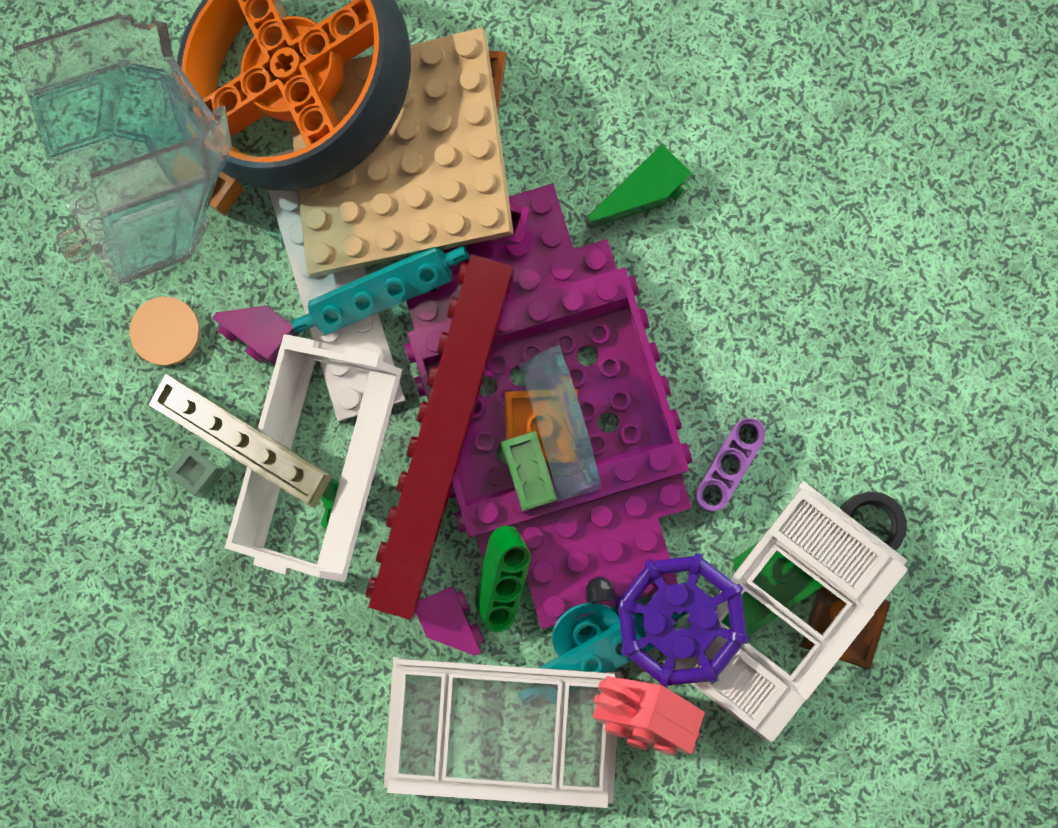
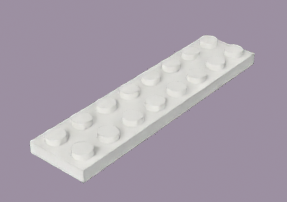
M294 148L266 157L282 156L285 154L293 153ZM268 190L305 314L309 313L307 307L309 300L367 275L365 267L314 278L307 275L298 190ZM379 312L325 336L316 326L310 328L312 338L319 342L318 348L345 353L346 347L378 352L384 354L382 362L395 366ZM320 362L337 421L341 422L357 417L369 372ZM400 381L393 405L406 402Z

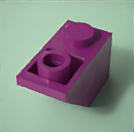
M266 305L216 312L212 319L220 324L216 331L232 343L239 338L248 345L244 352L260 364L267 359L274 365L277 361L283 335H297L292 324Z
M451 586L419 601L416 615L427 638L474 656L482 652L480 645L485 643L478 624L470 625L465 612L471 609L462 590L456 592L454 587Z

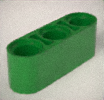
M501 526L491 534L475 595V605L485 627L495 633L503 632L513 625L531 561L530 551L518 529L514 526Z

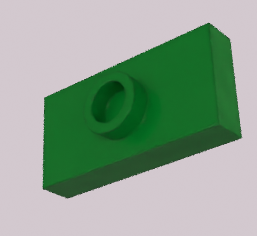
M536 431L501 442L522 511L526 512L557 502L558 499Z

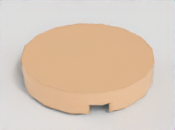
M160 296L148 300L137 309L131 320L129 335L133 348L141 358L156 366L177 365L192 356L198 347L201 337L200 322L198 316L188 304L175 297Z

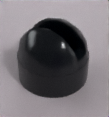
M598 576L588 582L585 592L587 603L616 599L612 582L607 578Z

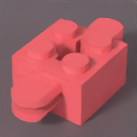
M607 676L605 681H600L598 690L601 691V694L594 697L593 703L597 706L592 718L606 725L604 731L618 737H627L626 743L641 750H647L648 746H654L656 751L669 756H675L676 751L694 754L695 742L699 739V729L705 714L704 711L663 685Z

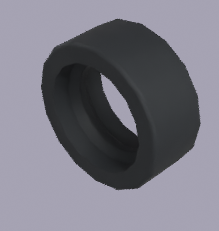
M868 491L850 497L841 505L840 509L850 517L861 506L876 505L882 508L889 515L891 521V532L884 543L895 551L901 546L906 536L907 520L902 507L894 498L882 492Z

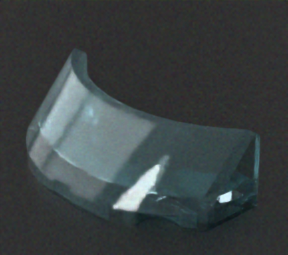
M557 345L519 364L560 501L601 489V480L576 391L561 347Z

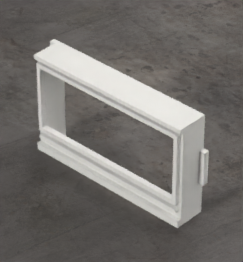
M284 334L258 430L290 450L315 361L369 372L319 560L315 564L264 548L280 487L248 467L225 548L255 557L253 565L284 575H290V571L293 569L319 578L345 582L403 369L382 362L384 354L346 347L345 353L318 348L319 342L316 340Z

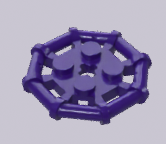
M695 553L694 556L655 561L650 558L644 562L645 567L621 598H617L615 602L619 612L623 649L620 651L623 657H629L660 683L659 685H663L666 688L671 685L711 682L714 684L718 682L719 675L743 644H748L750 638L746 634L741 595L743 588L741 584H735L703 559V554ZM689 571L688 583L667 585L663 575ZM700 575L722 592L714 598L697 585ZM653 580L659 590L649 603L644 605L636 602ZM728 602L731 629L721 628L718 617V605ZM684 611H687L690 614L688 617V621L691 623L690 628L687 630L681 627L677 630L674 627L676 621L673 615L675 612L682 614ZM633 612L644 614L643 625L646 630V636L637 640ZM717 636L727 639L728 641L711 661L705 653ZM650 643L667 656L664 666L660 665L642 649ZM697 657L701 666L699 668L675 670L678 658Z

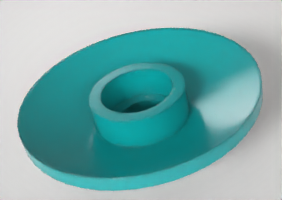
M583 603L574 606L566 611L554 626L552 643L556 653L561 657L567 651L578 645L581 646L585 641L596 635L602 634L606 629L620 623L619 616L611 607L602 603ZM593 613V614H589V615H586V616L577 618V617L582 616V615H584V614Z

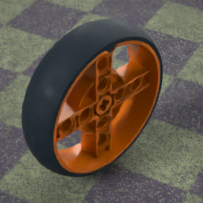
M202 0L187 25L181 41L176 65L178 105L184 124L193 142L204 156L223 173L242 183L261 189L274 191L308 189L341 177L361 164L374 152L385 139L400 114L406 98L411 73V50L406 23L395 0H353L320 23L304 17L288 16L281 0ZM248 22L254 37L245 50L241 64V74L217 90L219 74L226 53L239 31ZM374 45L372 64L364 88L354 106L340 122L331 102L342 84L344 64ZM267 115L285 122H296L307 147L282 156L254 157L244 154L233 147L229 139Z

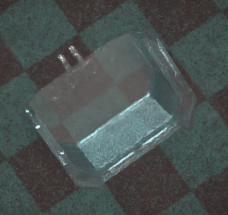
M117 14L15 46L14 51L44 154L63 200L78 224L57 234L55 242L64 250L63 256L65 260L70 264L79 263L80 261L84 262L94 252L113 287L189 260L210 225L209 218L206 215L217 179L228 162L232 143L225 105L215 108L213 112L207 107L173 57L167 22L152 20L149 25L135 23L133 16Z

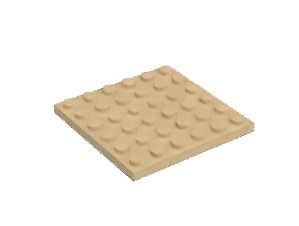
M483 27L410 45L411 73L406 98L399 116L385 139L371 155L348 173L323 185L298 190L307 275L314 278L407 258L435 247L445 250L514 235L487 33ZM373 55L353 59L344 64L342 84L331 102L340 122L354 106L364 88L370 72ZM291 122L294 152L307 146L296 122Z

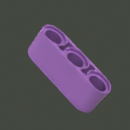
M744 418L730 430L695 490L694 501L702 511L715 512L722 509L728 503L764 442L766 436L765 428L760 421L754 418ZM742 426H748L754 430L756 439L753 444H745L740 440L738 432ZM730 456L737 461L738 470L734 475H728L722 471L720 463L723 457ZM712 486L719 491L720 501L717 505H708L703 500L702 493L705 487Z

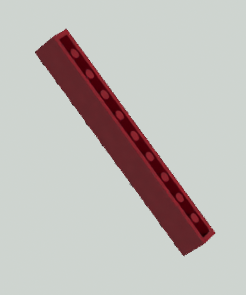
M472 254L469 263L463 262L457 279V283L462 284L459 298L452 297L449 305L447 318L452 319L449 332L443 331L438 343L437 352L442 354L439 366H432L428 377L427 387L432 388L428 402L422 401L419 408L417 422L422 423L418 437L412 436L408 446L406 457L412 459L408 472L402 471L398 480L396 492L401 493L398 507L392 506L388 514L386 527L391 528L388 541H381L377 552L376 562L381 563L377 577L371 576L367 586L365 597L370 598L368 608L409 620L415 617L514 276V267Z

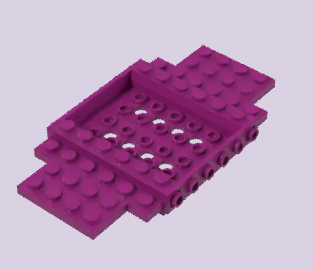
M553 183L509 196V203L528 207L532 210L521 244L495 245L488 241L464 245L469 256L472 254L514 267L515 272L484 376L491 377L496 381L497 390L488 397L480 394L478 396L449 496L450 499L457 497L460 511L454 513L460 533L467 531L469 538L477 537L483 561L489 538L497 528L509 525L518 529L531 554L526 579L541 629L554 626L566 611L574 606L587 603L585 592L586 586L591 579L598 576L607 578L612 582L615 598H621L645 567V561L650 558L653 561L670 559L658 518L692 508L681 475L689 471L687 464L692 463V457L687 443L681 444L677 430L682 429L676 409L670 410L666 398L671 395L668 380L665 375L659 376L656 363L660 362V355L656 343H649L645 330L649 329L650 325L645 309H638L635 296L639 295L634 275L628 276L625 267L616 268L608 239L573 248ZM459 247L450 248V249H445V250H443V252L446 254V253H448V252H450V251H453V250H455V249H457V248H459ZM463 262L451 267L452 281L439 286L438 290L406 300L414 331L407 332L410 342L405 343L404 347L409 363L416 362L420 376L414 377L420 397L426 396L427 400H429L432 388L427 387L432 366H439L442 356L441 353L437 352L438 343L442 332H449L452 319L447 318L449 305L452 297L459 298L462 284L457 283V279ZM589 346L596 350L598 359L595 364L584 366L578 361L577 353L583 347ZM555 356L563 361L564 370L560 375L550 376L545 372L544 362L549 357ZM525 367L529 370L531 379L528 384L516 386L511 382L510 374L514 368ZM577 389L578 422L585 430V436L579 442L580 461L546 462L558 501L523 512L509 466L497 458V450L502 445L501 442L506 441L505 392ZM604 413H612L618 419V428L612 433H605L598 426V419ZM675 573L663 574L667 585L678 584ZM653 580L638 600L655 595L659 590ZM616 599L610 601L596 602L605 604L611 608L616 607ZM593 613L584 614V615L579 616V617H577V618H580V617H583V616H586V615H589V614H593Z

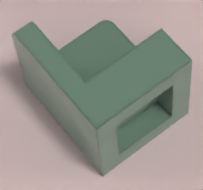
M188 446L167 472V475L193 496L204 498L225 470L213 464L193 447Z

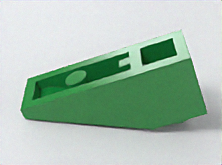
M661 144L587 216L586 224L592 229L664 206L671 198L677 202L689 190L690 186L687 183L692 173Z

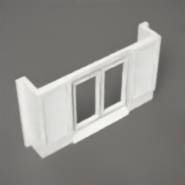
M804 481L794 491L796 495L730 580L735 584H741L743 588L741 595L745 591L815 645L790 675L751 644L744 643L719 675L718 682L714 684L711 682L691 683L764 741L768 739L771 742L776 739L805 700L814 692L908 570L904 566L908 561ZM776 550L847 603L822 635L752 582ZM728 602L718 605V617L721 628L730 629L721 622L729 612ZM717 636L705 653L711 661L728 641L727 639ZM697 657L678 658L675 670L699 668L701 666Z

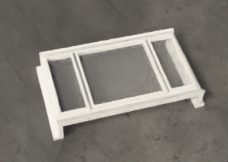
M393 657L384 788H388L387 793L608 808V803H613L617 736L604 731L606 725L592 718L597 706L593 703L595 695L601 694V691L598 690L600 681H605L607 676L621 678V672L602 673L411 660L405 657Z

